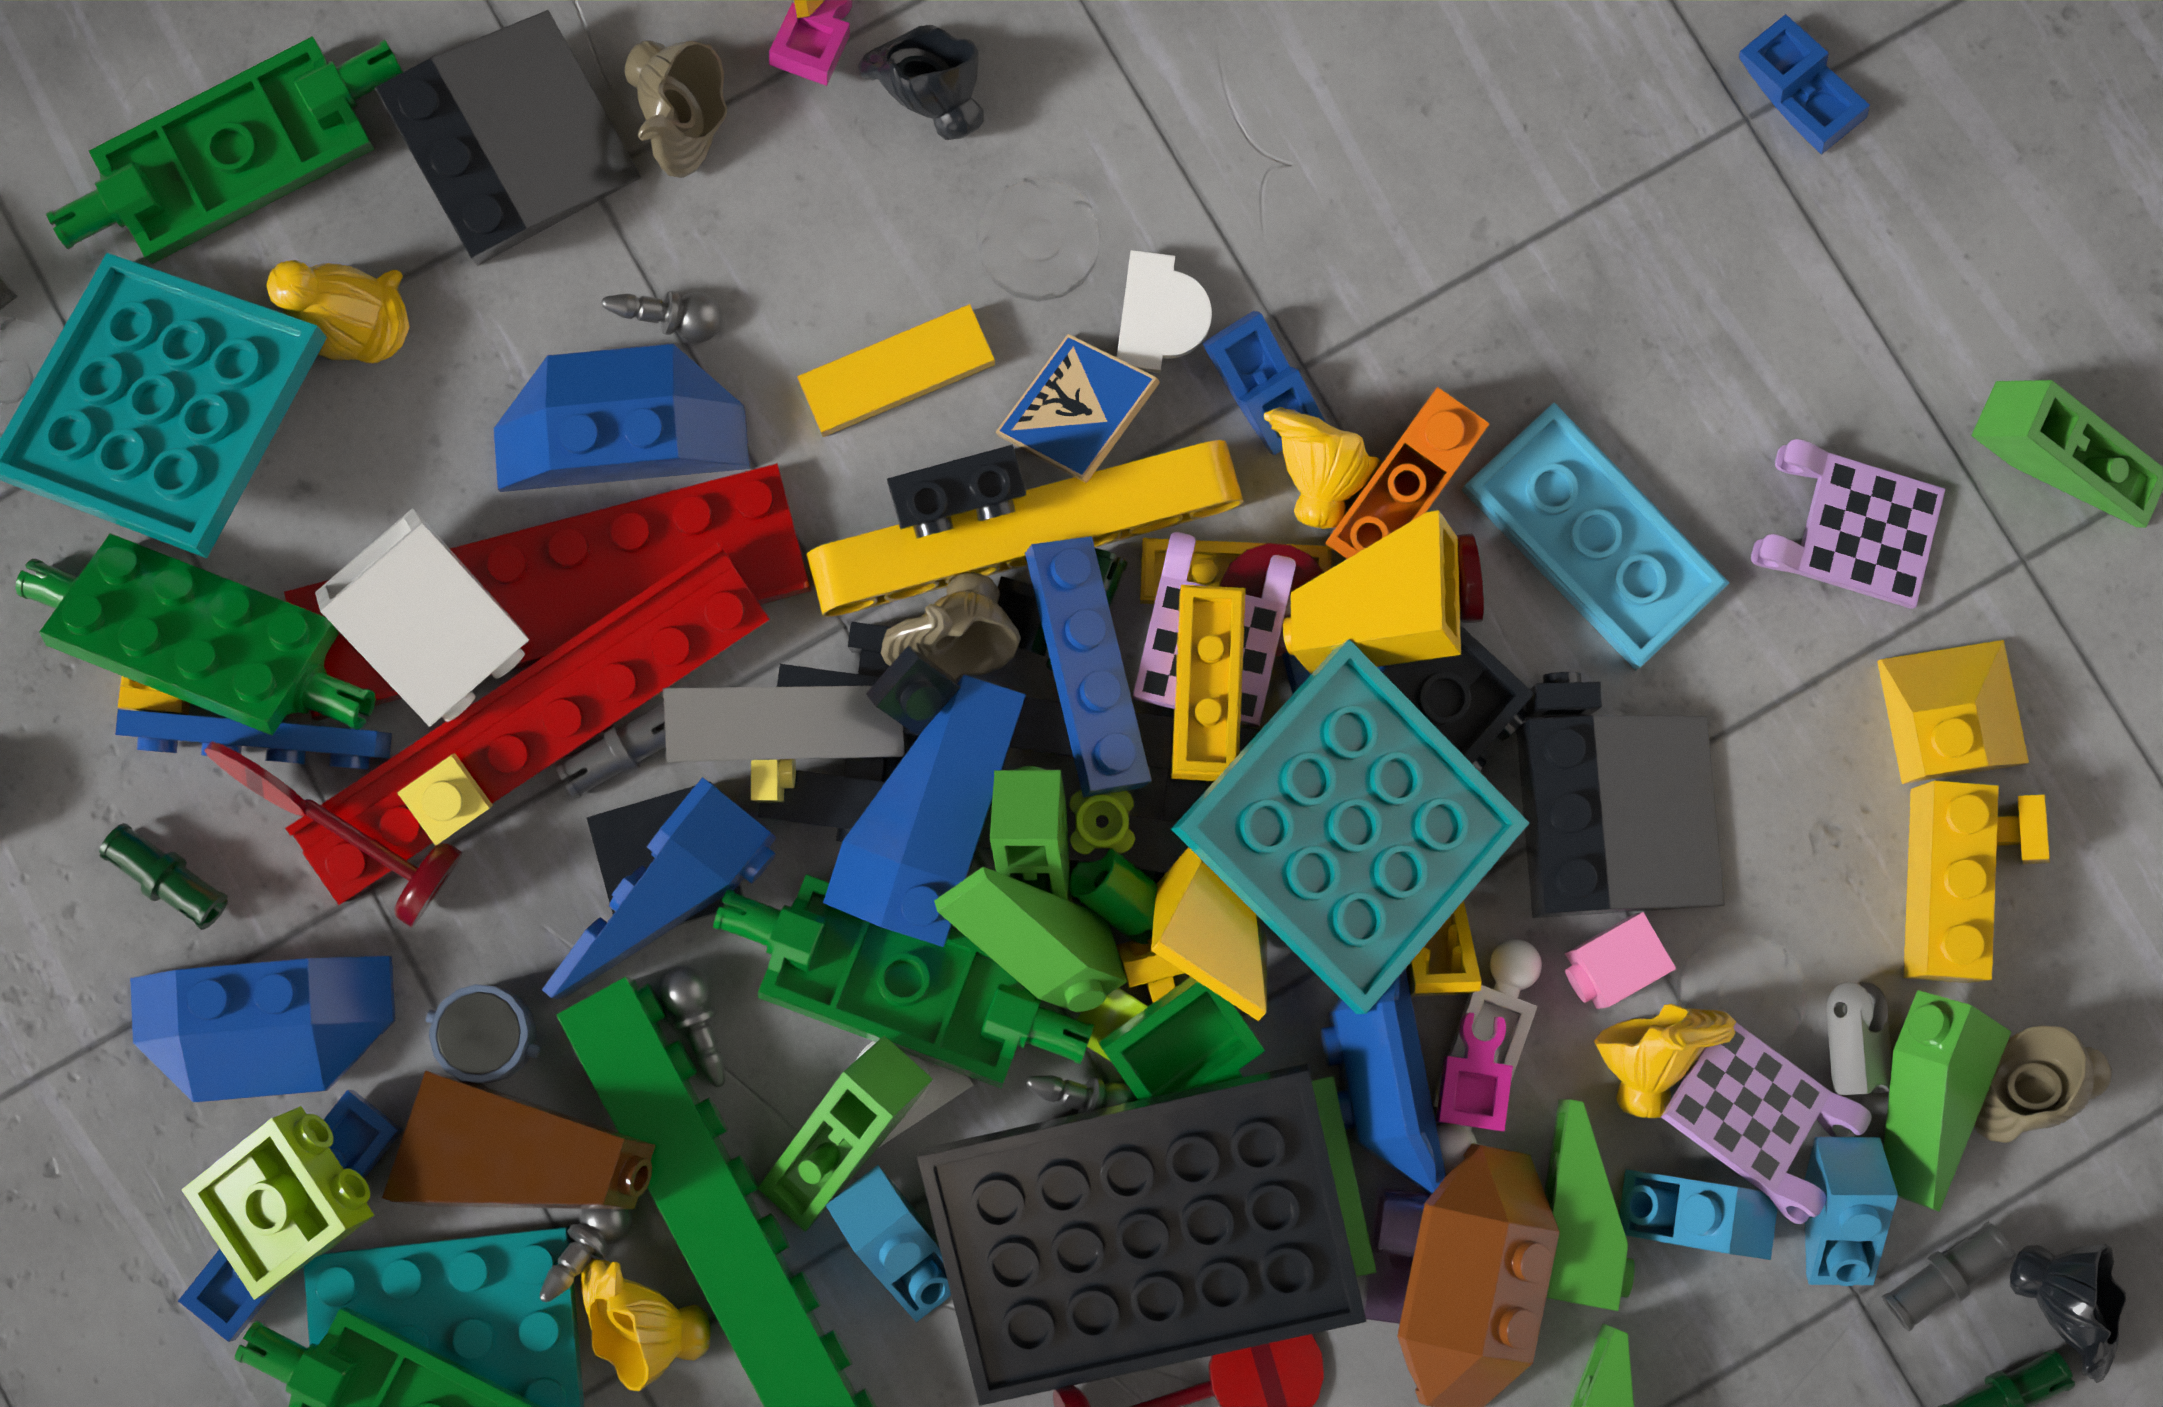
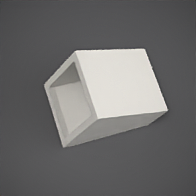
M413 508L315 592L320 612L429 727L441 717L446 722H449L466 710L476 697L472 690L490 674L495 679H498L514 668L525 655L521 647L529 641L518 624Z

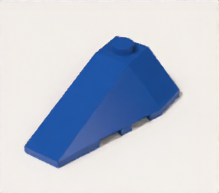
M963 675L958 682L961 688L922 731L844 838L823 901L824 904L879 927L944 947L948 942L953 925L937 912L934 900L969 876L993 799L994 770L1003 769L1026 694L967 675Z

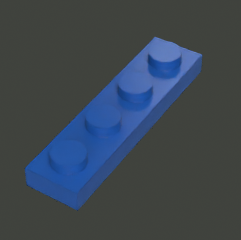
M1092 536L1032 544L1025 552L1083 798L1144 788L1151 782V777Z
M118 709L115 735L138 737L137 750L177 753L178 741L201 742V755L208 756L204 750L213 741L240 754L242 746L266 748L265 761L305 764L306 751L330 753L329 766L369 769L370 757L390 758L392 733L287 723H281L272 736L228 718Z
M347 1090L323 1119L333 1134V1144L329 1148L343 1169H352L364 1179L403 1131L401 1127L354 1090ZM219 1249L178 1302L226 1341L231 1342L239 1337L279 1286L268 1294L254 1300L221 1249Z

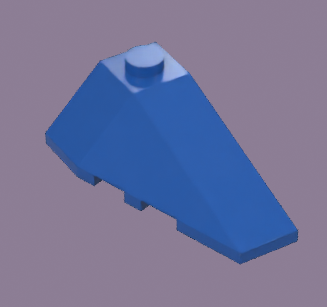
M702 777L648 844L647 848L652 851L651 855L655 858L648 868L640 866L630 876L628 875L623 878L612 893L613 898L609 907L615 913L607 922L601 917L598 918L584 931L545 984L542 991L551 998L565 999L723 897L728 889L734 890L743 879H746L751 884L754 883L774 859L776 853L769 847L777 837Z

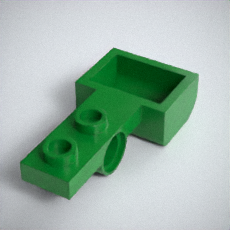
M1192 977L1183 981L1098 1042L1138 1100L1242 1078L1243 1076L1239 1069L1265 1051L1234 1005Z

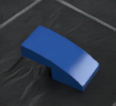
M1785 14L1740 50L1739 59L1778 111L1822 155L1867 118L1870 104L1826 66L1829 52Z
M1252 311L1202 342L1231 395L1270 454L1276 455L1283 450L1282 437L1279 432L1271 429L1272 426L1264 419V413L1283 407L1296 410L1301 414L1320 418L1326 423L1300 372L1288 364L1262 313Z

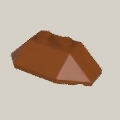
M1472 1143L1463 1154L1464 1160L1448 1173L1424 1204L1397 1335L1407 1368L1417 1386L1415 1392L1418 1401L1423 1405L1430 1407H1485L1533 1364L1560 1231L1530 1154Z

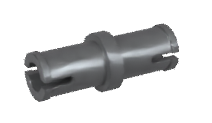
M664 702L620 729L615 724L603 730L604 738L569 758L555 763L561 780L582 768H587V773L565 786L575 799H578L583 793L623 770L627 774L640 769L639 761L666 747L665 728L661 731L655 730L656 726L665 722Z
M1987 1221L1982 1225V1228L1944 1255L1939 1251L1926 1258L1927 1267L1892 1292L1884 1294L1882 1299L1901 1326L1910 1332L1916 1324L1953 1298L1961 1302L1971 1295L1969 1287L2005 1261L2014 1258V1250L2002 1233L1992 1223L1990 1224Z

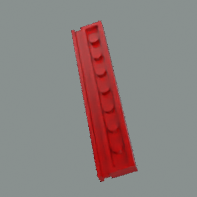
M716 542L470 705L455 719L435 728L322 803L321 806L405 860H408L433 842L397 792L455 753L491 804H493L663 691V688H668L769 621L770 617L737 568L733 565L721 544ZM306 815L285 828L289 835H293L303 850L302 854L338 905L392 871Z

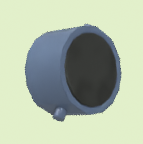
M475 984L457 989L439 1004L436 1011L430 1009L426 1017V1022L432 1023L429 1029V1039L433 1056L447 1073L461 1081L493 1083L508 1079L522 1069L530 1057L537 1059L541 1051V1046L535 1045L537 1029L533 1013L522 998L505 988Z

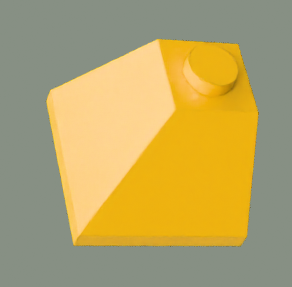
M2004 640L1885 658L1877 661L1902 784L2029 763Z
M1188 847L1157 883L1151 951L1259 1021L1266 1013L1267 937L1265 924Z

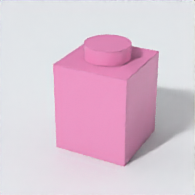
M1644 912L1625 918L1565 952L1571 964L1570 967L1565 969V973L1573 990L1584 1003L1592 1000L1596 1009L1610 1007L1676 969Z

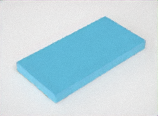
M1555 403L1550 405L1462 488L1463 493L1635 671L1647 662L1730 583Z

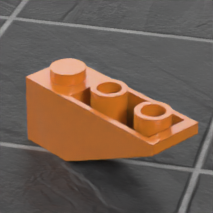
M1437 387L1325 544L1348 559L1426 513L1490 423Z

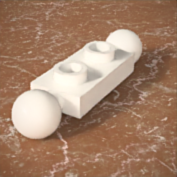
M1520 939L1507 940L1496 947L1490 959L1491 974L1496 981L1494 989L1481 985V991L1469 994L1461 1016L1462 1019L1466 1013H1474L1472 1032L1481 1041H1486L1492 1036L1494 1017L1504 1018L1506 1034L1502 1044L1495 1050L1494 1063L1512 1065V1078L1538 1007L1520 1000L1518 997L1521 990L1529 988L1537 981L1542 970V961L1537 949L1529 942ZM1459 1022L1448 1056L1464 1058L1465 1046L1459 1034ZM1442 1073L1432 1098V1106L1435 1108L1438 1107ZM1441 1123L1436 1126L1445 1173L1448 1174L1464 1160L1463 1154L1472 1143L1477 1144L1476 1138L1471 1132L1472 1127Z

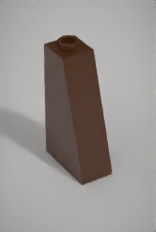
M425 1071L382 1198L391 1202L427 1207L635 1209L638 1197L644 1193L651 1179V1158L655 1145L473 1082L461 1081L453 1076Z

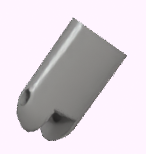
M1862 981L1859 983L1845 982L1839 984L1831 991L1827 1000L1826 1013L1833 1093L1838 1095L1886 1093L1890 1090L1892 1057L1888 1022L1889 1007L1885 995L1873 983Z

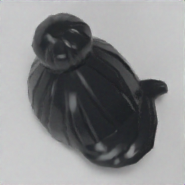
M934 25L918 26L869 51L859 62L860 75L864 79H878L888 93L902 106L933 119L938 135L945 140L964 138L978 130L984 122V110L972 98L978 74L979 52L971 40L954 38L945 30Z
M2107 1244L2083 1246L2054 1256L2040 1245L2025 1246L2016 1256L2011 1268L2010 1287L2017 1295L2036 1298L2049 1324L2070 1346L2082 1355L2083 1376L2094 1379L2096 1383L2103 1381L2116 1355L2119 1341L2120 1315L2126 1302V1292L2115 1282L2111 1274L2114 1265L2112 1248Z

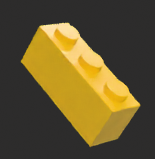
M1934 780L1911 788L1903 978L1957 983L1992 980L1999 786Z

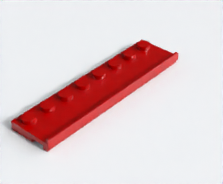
M777 463L449 548L528 637L529 641L521 647L525 655L511 670L534 664L716 542L721 544L725 553L760 604L811 592L780 468ZM329 580L284 591L285 600L288 603L324 616L320 612L315 592ZM338 631L339 635L325 656L324 668L327 675L360 688L372 690L376 698L375 706L403 699ZM311 711L312 719L316 721L330 718Z

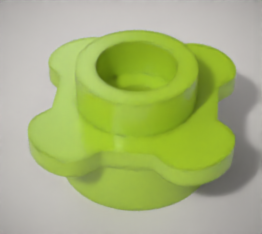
M1081 790L1076 792L1071 797L1069 803L1071 811L1075 814L1076 831L1070 838L1072 847L1081 854H1089L1095 848H1113L1118 853L1128 851L1135 841V835L1129 829L1128 812L1134 806L1132 796L1127 791L1111 793L1110 795L1101 794L1083 798ZM1100 815L1108 818V825L1104 828L1096 825V818Z

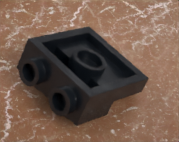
M1013 444L887 478L900 530L913 527L916 539L954 529L951 516L976 510L979 522L1016 512L1013 499L1027 495Z
M1460 625L1461 655L1386 665L1380 671L1480 772L1486 764V760L1481 754L1496 737L1504 741L1521 726L1528 716V713L1522 707L1535 693Z

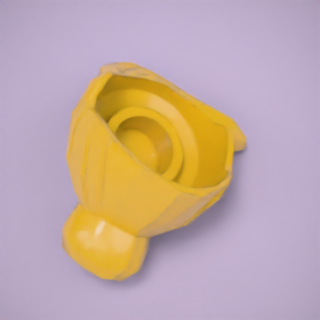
M290 260L277 264L271 270L268 277L267 290L270 300L275 305L283 308V314L317 325L327 336L318 355L328 359L359 360L369 364L378 363L393 356L403 346L410 328L407 311L398 291L399 284L403 278L402 273L398 270L385 272L376 279L351 266L323 263L309 267L303 262Z
M1283 407L1264 413V419L1272 426L1271 429L1279 432L1282 437L1287 471L1301 493L1294 509L1297 520L1315 528L1328 529L1337 527L1346 513L1345 500L1366 486L1381 466L1382 461L1377 457L1368 456L1361 436L1354 432L1339 430L1328 425L1320 418L1301 414L1296 410Z
M1665 1004L1660 1014L1652 1019L1634 1018L1618 1022L1602 1030L1594 1040V1043L1607 1066L1621 1081L1616 1095L1619 1107L1623 1112L1637 1117H1661L1672 1099L1670 1088L1687 1074L1702 1053L1704 1047H1711L1731 1041L1735 1035L1734 1026L1736 1021L1723 1011L1686 1009L1675 1004Z
M591 1258L590 1262L583 1269L580 1287L592 1330V1349L596 1356L609 1361L615 1366L619 1380L628 1390H642L659 1378L676 1357L695 1361L708 1351L711 1328L706 1311L698 1305L677 1309L658 1291L640 1283L624 1279L620 1263L618 1262L610 1263L605 1259Z

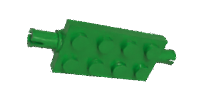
M311 36L89 150L100 173V180L95 182L97 189L54 211L47 212L46 216L51 225H56L53 230L68 250L73 248L75 244L116 223L120 227L127 226L144 258L151 264H154L375 150L353 109L358 106L355 100L374 91L378 85L403 73V70L385 39L380 41V44L336 66L333 61H327L319 44Z
M110 533L79 576L47 565L39 559L32 558L25 566L27 569L36 572V576L21 570L16 579L15 589L20 597L34 600L55 609L39 631L46 646L273 736L286 715L297 712L307 714L310 710L345 723L357 730L361 729L366 723V720L359 717L358 713L370 717L374 709L376 698L372 690L363 689L327 675L324 668L325 656L339 633L337 628L326 617Z
M807 874L791 907L784 905L782 910L739 895L731 889L726 891L722 902L725 904L723 908H718L713 928L722 929L767 946L766 953L771 954L767 971L758 990L759 999L877 1042L885 1035L906 1054L1000 1089L1003 1087L1017 1047L1024 1048L1025 1043L1071 1059L1074 1063L1081 1064L1095 1025L1086 1024L1040 1007V999H1037L1035 995L960 931L951 929L948 942L944 947L879 927L824 904L823 901L829 883Z
M348 1307L339 1309L327 1334L318 1345L312 1343L308 1348L265 1327L263 1323L257 1320L250 1326L243 1337L244 1340L248 1341L246 1347L239 1345L234 1360L240 1363L244 1362L287 1384L285 1392L291 1394L288 1407H542Z

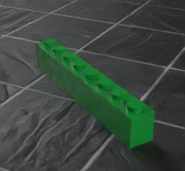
M625 976L556 1014L617 1131L655 1145L651 1158L652 1175L647 1188L763 1406L877 1407L866 1388L857 1393L844 1371L845 1368L852 1365V1360L846 1347L834 1329L826 1334L822 1330L813 1313L814 1309L821 1306L820 1300L803 1271L796 1275L792 1274L781 1253L790 1248L789 1242L775 1216L769 1213L762 1217L750 1194L759 1189L757 1182L744 1158L738 1155L731 1159L719 1136L728 1132L726 1124L710 1097L700 1102L689 1081V1078L697 1074L696 1068L679 1040L669 1044L658 1021L667 1016L651 985L646 983L639 987L635 979Z

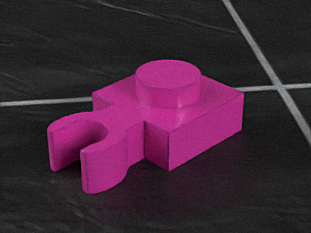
M825 0L809 17L797 18L795 4L792 2L769 50V65L827 86L850 37V23L840 19L848 15L852 8L853 0Z
M1469 1012L1462 1017L1459 1026V1034L1465 1046L1464 1058L1444 1056L1436 1122L1505 1132L1513 1066L1494 1063L1495 1050L1502 1044L1505 1038L1506 1022L1503 1017H1494L1492 1036L1486 1041H1481L1472 1032L1474 1013Z

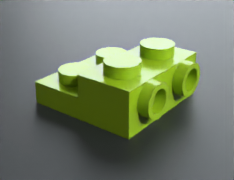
M302 1106L268 1120L182 1189V1192L254 1300L271 1292L312 1259L332 1249L375 1216L366 1203L370 1198V1189L367 1182L356 1171L343 1169L329 1148L333 1144V1134L330 1127L321 1117L315 1114H306Z

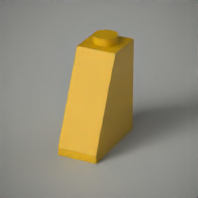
M1437 510L1422 514L1292 591L1291 617H1286L1283 622V636L1288 653L1294 655L1310 674L1317 669L1334 649L1348 639L1376 667L1461 655L1458 537L1441 512Z

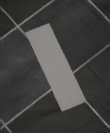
M872 686L663 688L666 762L904 756L903 725L878 709L868 698L866 693Z

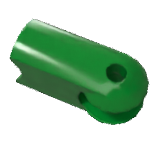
M1113 848L1109 849L1106 856L1101 860L1077 863L1069 880V890L1072 895L1128 939L1140 944H1148V940L1152 937L1157 883Z

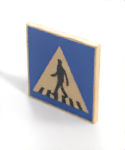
M1067 334L995 433L1000 438L1087 483L1160 384V381L1157 377Z

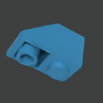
M1815 1137L1804 1180L1820 1188L1825 1193L1827 1199L1820 1214L1816 1217L1809 1216L1805 1222L1806 1276L1808 1284L1874 1285L1898 1198L1880 1137Z
M879 1165L875 1166L825 1205L855 1254L916 1323L951 1296L937 1238Z
M1625 1169L1619 1217L1625 1236L1771 1260L1778 1208L1769 1196L1762 1191Z

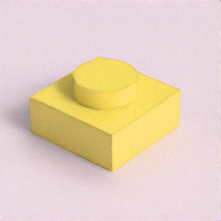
M455 753L397 792L435 846L493 806Z
M796 759L751 760V801L758 803H784V788L795 787Z

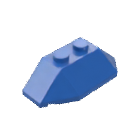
M674 344L547 355L493 428L497 484L500 492L750 469L745 406Z
M392 956L305 958L178 969L130 978L133 1043L192 1102L328 1091L365 1053L379 1035L383 1034L396 1021Z
M1405 968L1367 1014H1356L1339 997L1328 1013L1331 1026L1321 1028V1038L1327 1065H1338L1343 1091H1337L1344 1127L1345 1130H1351L1352 1141L1426 1193L1432 1195L1446 1177Z

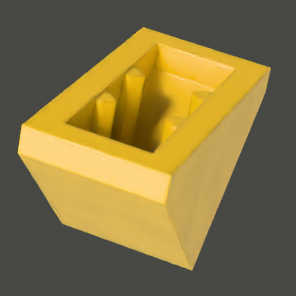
M1464 900L1406 967L1411 997L1465 995L1481 991L1482 981Z

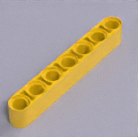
M1225 440L1208 441L1095 471L1087 483L1073 477L1025 490L1026 496L1013 499L1016 512L980 522L978 521L976 510L951 516L954 529L916 539L913 527L900 530L898 524L816 547L807 553V559L822 615L832 617L849 614L946 588L954 577L966 572L990 576L1027 566L1025 552L1032 544L1092 536L1094 547L1236 508L1244 500L1227 442Z

